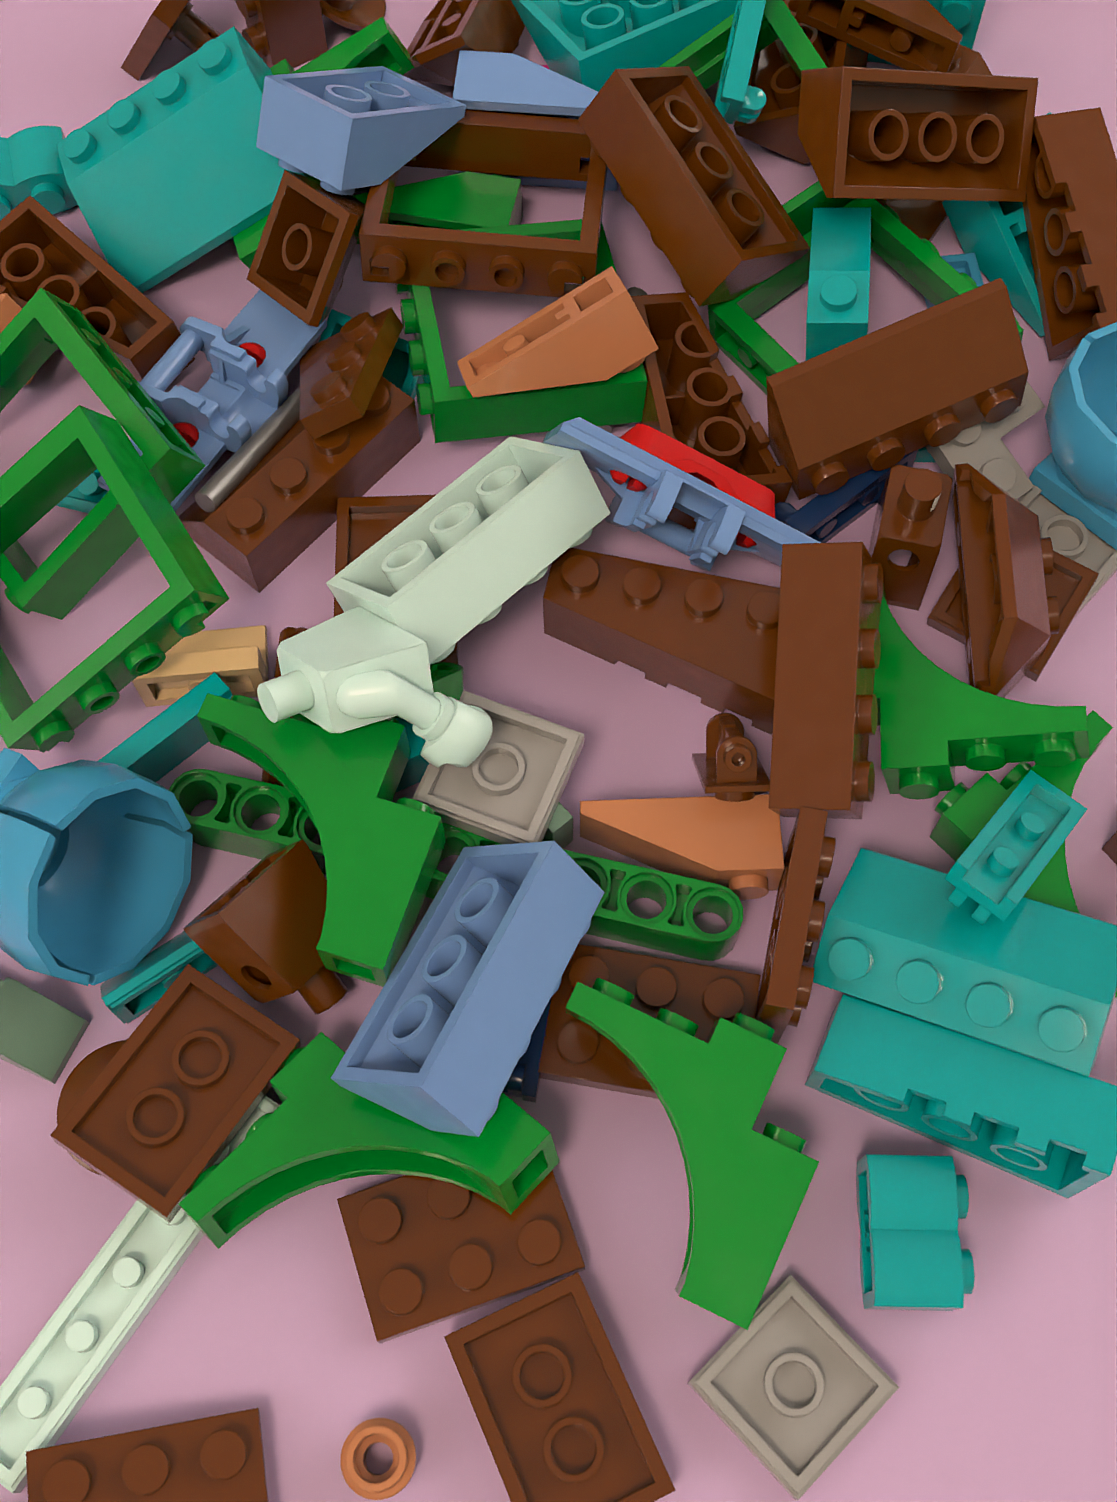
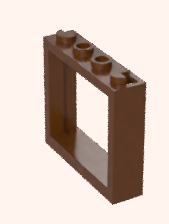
M465 110V115L460 121L404 166L586 181L580 240L387 224L398 178V170L382 184L370 186L359 230L363 281L561 298L579 287L580 285L578 284H582V281L585 283L596 276L608 166L592 149L591 140L577 121L578 119ZM581 158H590V160L584 161Z

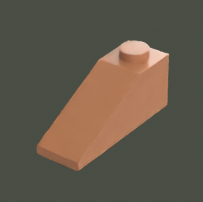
M613 266L458 360L457 364L466 387L474 398L606 381L618 373L629 372L637 368L645 360L646 356L659 348L629 292Z
M769 794L755 795L751 800L740 802L722 801L716 799L715 796L580 801V837L662 872L720 884L731 889L740 900L761 898L766 896L769 891L778 889L785 867L780 816L769 809Z

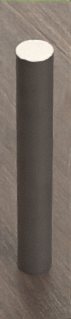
M300 387L195 494V501L203 510L207 512L215 511L300 420Z

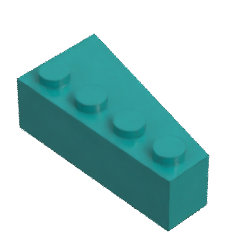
M842 995L831 1015L805 1083L806 1086L1067 1199L1111 1176L1117 1156L1116 1085L981 1041L934 1023L895 1012L893 1009L857 997L853 998Z

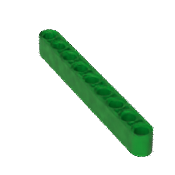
M193 769L177 777L169 788V791L174 793L191 825V828L187 831L193 834L194 843L262 860L267 855L303 839L311 850L322 873L326 874L322 845L312 842L318 831L306 811L285 787L208 769ZM206 800L217 801L215 807L209 813L202 816H191L194 807L200 802ZM277 814L280 816L277 822L268 829H251L255 820L262 815ZM442 822L446 843L438 864L446 857L460 855L464 847L501 844ZM564 850L605 892L591 918V925L586 934L701 961H715L724 958L733 950L743 922V906L739 897L731 889L716 883ZM436 867L425 897L434 899L448 874L439 871ZM649 898L656 901L661 906L663 912L654 918L644 919L635 916L629 910L628 905L636 899ZM705 912L714 913L725 921L728 928L718 934H709L696 926L694 918Z

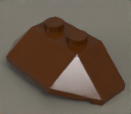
M438 0L424 19L407 49L414 68L403 76L412 80L454 86L460 50L513 53L519 46V39L525 25L512 1Z
M955 464L951 494L968 684L981 691L1005 698L1043 656L1051 634L1059 633L1060 613L1058 599L1056 596L1047 597L1044 576L1052 575L1053 573L1052 541L1050 537L1040 538L1038 515L970 464Z

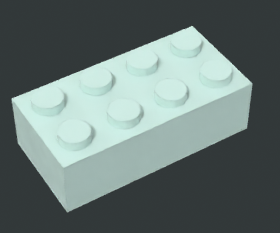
M510 436L326 582L344 612L360 606L426 641L429 664H434L450 655L455 648V643L475 626L494 618L500 612L502 604L523 586L530 585L542 578L548 570V565L567 549L578 546L591 536L593 528L611 513L580 451Z

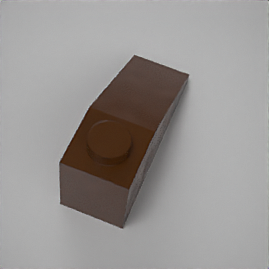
M800 0L795 16L796 20L905 70L948 72L963 37L927 0Z

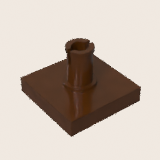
M161 0L120 68L139 81L167 38L171 41L175 37L190 50L196 52L206 42L217 38L221 34L191 11L193 5L190 2L192 0Z

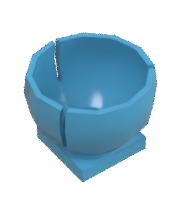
M1117 322L1088 333L1067 358L1053 386L1045 414L1052 453L1034 468L1029 480L1034 486L1042 490L1041 495L1068 515L1080 520L1087 529L1117 550Z
M4 747L0 753V948L25 969L88 986V984L97 985L134 969L170 930L191 881L193 834L187 831L191 828V825L174 793L153 780L113 763L78 760L39 770L24 755Z

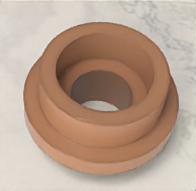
M386 1418L366 1420L349 1433L343 1444L340 1465L344 1480L356 1494L370 1500L390 1498L402 1491L411 1480L416 1467V1447L411 1435L401 1424ZM376 1443H385L393 1454V1462L390 1469L381 1475L372 1473L366 1464L367 1452Z

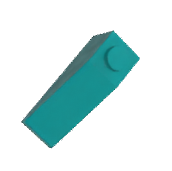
M944 200L941 202L964 253L975 252L979 269L990 282L1002 278L1007 286L1011 305L1040 337L1044 336L1022 202Z
M813 208L806 322V360L867 335L870 290L871 208Z

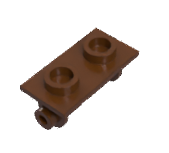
M719 713L713 716L706 726V753L692 754V761L705 794L715 793L716 799L740 802L753 799L755 792L769 791L770 779L757 757L754 744L744 737V727L740 719L731 713Z

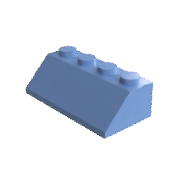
M555 841L464 847L331 1079L339 1086L431 1131L479 1137L486 1123L494 1115L499 1097L518 1060L528 1049L531 1035L550 998L558 990L562 975L580 939L587 933L591 925V918L605 892Z

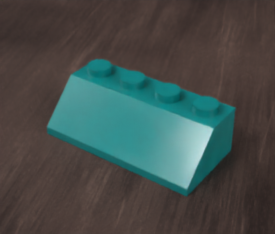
M866 848L860 849L827 916L813 964V983L1086 1076L1090 1075L1095 1065L1117 992V925L1027 897H1022L1004 922L994 914H991L985 923L981 925L971 918L980 905L968 896L960 908L947 900L956 888L944 879L948 873Z

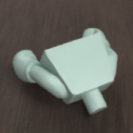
M360 606L281 641L276 650L281 676L263 682L257 688L260 706L266 717L273 723L300 713L329 733H342L399 716L413 724L412 730L414 733L426 740L420 755L437 768L444 764H451L459 768L469 766L484 750L493 732L492 720L481 708L467 705L440 692L434 693L426 641Z

